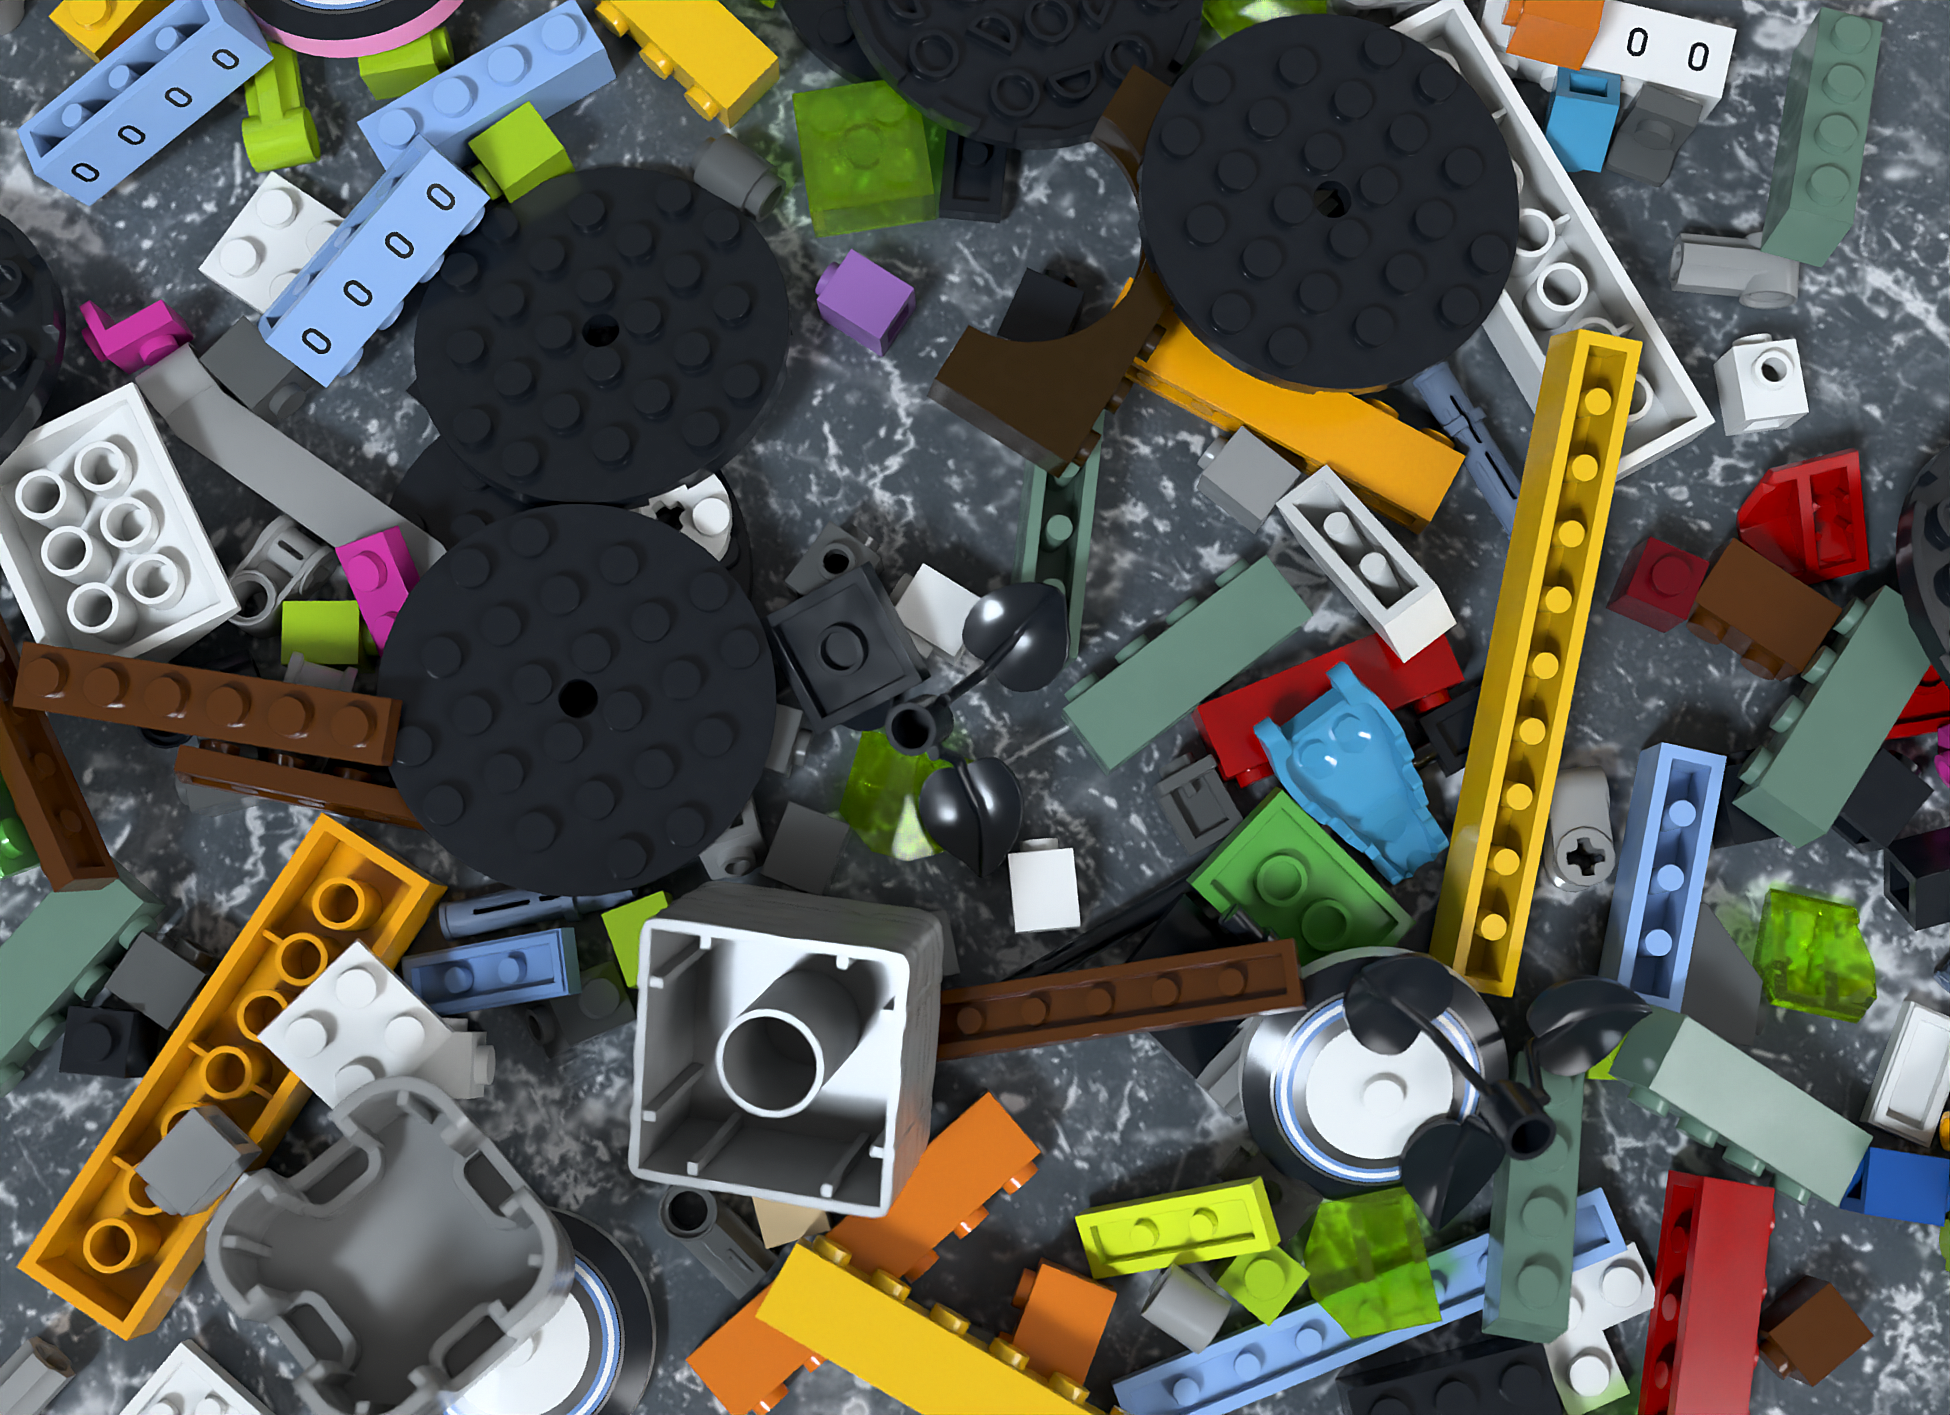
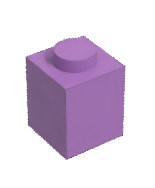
M853 249L848 252L841 264L834 261L826 268L815 289V293L819 295L817 304L821 319L881 357L885 355L916 309L915 290L912 286Z

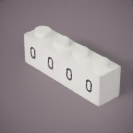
M1480 0L1475 21L1509 78H1519L1539 83L1544 90L1551 92L1558 66L1506 53L1511 26L1501 24L1507 0ZM1605 0L1599 32L1581 69L1621 75L1619 109H1626L1642 85L1646 84L1703 105L1698 122L1702 123L1722 97L1737 29L1616 0Z

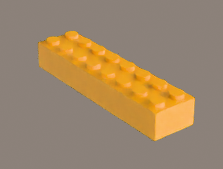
M321 812L17 1265V1268L125 1341L156 1331L205 1257L206 1229L211 1223L216 1210L230 1194L241 1175L206 1212L182 1217L179 1213L171 1215L153 1203L145 1192V1187L148 1183L134 1169L192 1107L216 1105L263 1150L244 1172L263 1169L314 1091L257 1038L258 1034L357 938L394 971L401 957H403L448 889V886L346 820Z

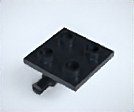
M1179 894L1124 963L1280 940V936L1270 926L1261 927L1242 908L1240 903H1234L1220 916L1219 924L1230 933L1224 934L1186 894ZM1242 1019L1145 1032L1144 1034L1190 1079H1197Z

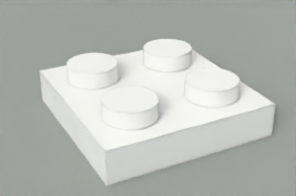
M271 171L199 267V270L207 278L263 315L345 219Z
M357 938L258 1034L257 1038L324 1102L334 1109L350 1094L367 1083L391 1076H411L453 1034V1029L367 945Z

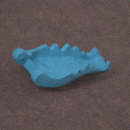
M1340 661L1326 672L1333 688L1281 727L1267 716L1253 726V729L1274 774L1298 805L1321 824L1330 826L1348 844L1360 852H1364L1373 866L1391 884L1397 885L1403 879L1413 877L1415 871L1423 864L1434 861L1439 852L1449 846V841L1426 807L1429 801L1423 788L1424 784L1412 764L1414 753L1404 730L1382 700L1352 672L1348 664Z

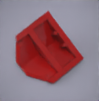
M1849 448L1768 469L1737 511L1736 529L1739 541L1806 585L1870 570L1858 451L1854 448Z

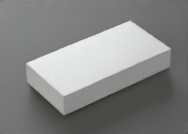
M1903 1001L1859 1121L1919 1147L1929 1148L1950 1092V1017L1913 1001Z

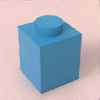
M1560 66L1557 67L1541 131L1566 172H1578L1581 170L1601 172L1620 107L1621 75L1581 68L1580 71Z

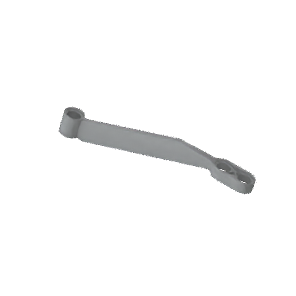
M185 343L135 377L141 391L157 412L165 419L175 436L333 547L337 548L351 541L398 525L420 579L448 551L442 543L225 394L220 380L198 360L202 355L191 343Z

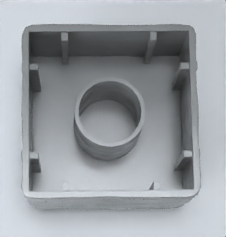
M727 881L705 882L699 888L684 894L681 899L672 901L667 908H663L656 915L648 918L641 930L639 945V974L637 976L639 999L634 1045L633 1106L630 1109L631 1131L628 1153L630 1171L636 1177L654 1182L753 1196L770 1201L872 1218L885 1216L918 1165L919 1159L927 1148L930 1135L944 950L943 931L939 919L934 914L918 908L827 897Z

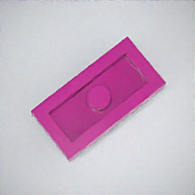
M398 525L334 548L381 659L394 620L407 596L420 580Z

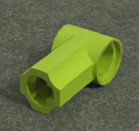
M266 41L274 59L244 82L249 117L242 119V135L248 158L257 173L316 163L321 160L320 142L316 126L309 109L305 106L297 53L294 49L272 41Z

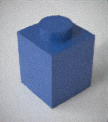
M1868 1147L1840 1202V1209L1944 1227L1945 1213L1950 1211V1159Z

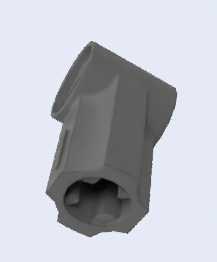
M671 1184L659 1201L657 1214L659 1224L665 1233L673 1239L680 1241L739 1300L767 1274L780 1258L772 1248L766 1249L764 1240L719 1196L718 1191ZM685 1191L698 1193L707 1204V1217L699 1224L687 1225L678 1221L672 1211L674 1196Z

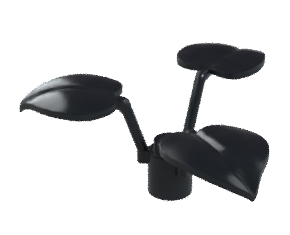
M1019 582L1004 586L985 595L973 606L965 619L962 639L967 650L985 662L948 691L939 696L932 694L919 695L906 702V692H903L841 723V725L856 731H872L885 726V733L889 743L899 753L916 756L926 752L931 761L942 759L954 766L940 768L926 779L919 795V812L921 820L930 836L944 850L970 867L980 878L991 874L1005 860L1018 838L1024 815L1023 791L1014 772L1001 759L986 756L975 760L967 766L962 754L943 747L942 743L949 738L954 727V717L949 706L984 680L992 671H994L995 676L1004 687L1016 692L1040 690L1051 684L1060 675L1067 663L1071 645L1066 598L1059 588L1042 582Z
M1420 952L1396 954L1364 967L1360 974L1355 975L1350 980L1343 996V1015L1350 1032L1362 1046L1377 1054L1397 1055L1406 1051L1422 1031L1481 1096V1117L1475 1114L1467 1115L1462 1124L1448 1118L1433 1121L1411 1137L1400 1155L1398 1171L1402 1184L1436 1231L1439 1232L1480 1192L1500 1166L1505 1153L1515 1160L1527 1161L1539 1157L1551 1147L1556 1138L1557 1128L1553 1119L1543 1108L1550 1103L1551 1097L1544 1089L1540 1065L1549 1073L1572 1076L1587 1071L1598 1064L1617 1047L1634 1025L1653 1013L1650 1006L1638 994L1617 981L1592 975L1572 976L1560 980L1544 990L1530 1005L1526 1016L1529 1028L1536 1035L1524 1045L1530 1088H1528L1525 1084L1510 1079H1499L1488 1084L1445 1035L1431 1023L1432 1020L1442 1015L1449 1007L1454 992L1453 978L1438 959Z

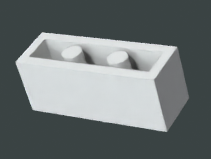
M1327 464L1275 503L1299 544L1403 663L1457 624L1438 585Z

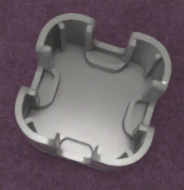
M391 1076L377 1079L360 1087L331 1111L329 1117L344 1135L302 1171L286 1179L267 1169H262L235 1188L216 1210L206 1236V1265L215 1288L240 1318L267 1324L282 1340L305 1370L292 1381V1385L315 1415H442L558 1313L567 1300L574 1281L575 1254L566 1230L478 1122L436 1085L416 1077Z

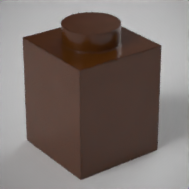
M1805 1275L1760 1313L1757 1334L1761 1341L1758 1345L1759 1357L1780 1379L1784 1380L1789 1376L1814 1387L1873 1338L1874 1335L1829 1281Z

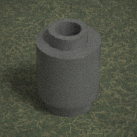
M725 133L717 139L713 137L707 138L699 146L691 162V167L695 170L693 182L731 203L746 217H751L756 222H762L772 213L781 200L786 188V181L777 175L778 169L776 166L729 133Z

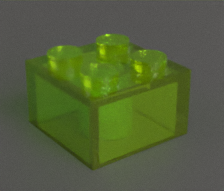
M885 80L792 94L809 211L815 238L936 220L935 194L922 113L901 98Z

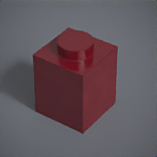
M1650 536L1628 552L1606 609L1665 633L1687 620L1710 562Z

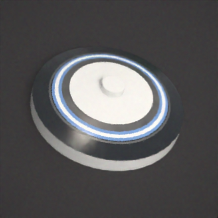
M1361 947L1336 952L1317 959L1301 968L1307 1009L1254 1017L1246 1032L1239 1059L1238 1086L1243 1112L1251 1134L1271 1165L1296 1186L1311 1194L1343 1204L1360 1206L1385 1205L1410 1200L1412 1197L1403 1186L1399 1176L1398 1163L1402 1150L1411 1137L1429 1123L1439 1119H1453L1462 1124L1467 1115L1475 1114L1481 1117L1480 1094L1425 1033L1421 1031L1414 1043L1403 1053L1382 1055L1369 1051L1354 1038L1346 1024L1342 1003L1345 989L1350 980L1355 975L1360 974L1364 967L1396 954L1414 951L1393 947ZM1443 964L1453 978V998L1446 1011L1438 1018L1432 1020L1431 1023L1445 1035L1488 1084L1499 1079H1509L1508 1055L1505 1042L1491 1011L1476 990L1462 976Z
M547 1206L566 1230L575 1254L574 1281L567 1300L549 1322L442 1415H632L645 1392L652 1372L656 1350V1320L652 1299L644 1277L625 1248L607 1231L585 1217L567 1210Z

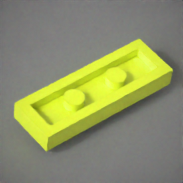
M1261 1176L1085 1208L1075 1216L1093 1280L1166 1268L1173 1263L1178 1266L1272 1250L1281 1241Z

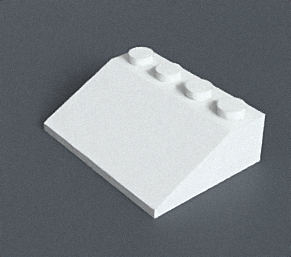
M133 382L29 431L21 444L0 465V564L36 643L167 663L242 609L137 385Z

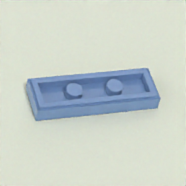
M574 927L552 929L401 957L404 982L440 1017L582 993Z

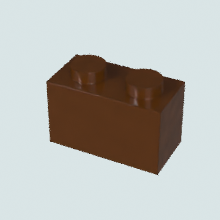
M1733 537L1713 550L1707 561L1710 564L1687 617L1686 627L1698 638L1715 645L1722 643L1741 655L1740 663L1754 675L1766 680H1785L1804 670L1843 609Z

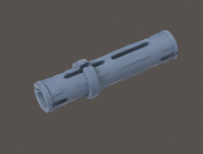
M1444 361L1417 377L1412 384L1418 389L1442 428L1438 432L1448 437L1454 443V449L1457 452L1466 456L1463 464L1507 533V538L1510 541L1521 482L1483 423V420L1487 418L1486 413L1481 406L1474 408L1449 368L1448 361Z
M516 888L451 902H440L439 921L445 940L453 942L460 938L513 929L519 926L564 917L568 923L583 920L584 913L623 906L639 900L638 888L603 896L564 897L544 895Z

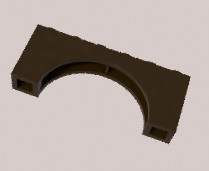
M1133 64L1102 113L1090 140L1102 148L1123 172L1135 196L1140 216L1137 173L1141 152L1149 128L1172 88ZM1141 242L1139 262L1130 289L1118 305L1103 318L1077 333L1059 339L1040 342H1020L997 338L968 325L934 378L927 397L1059 479L1071 462L1080 468L1083 467L1102 436L1092 429L1103 409L1113 415L1116 413L1134 384L1133 380L1125 376L1126 371L1136 356L1144 362L1148 361L1167 330L1158 324L1157 321L1168 304L1173 308L1176 305L1167 294L1157 273H1151Z

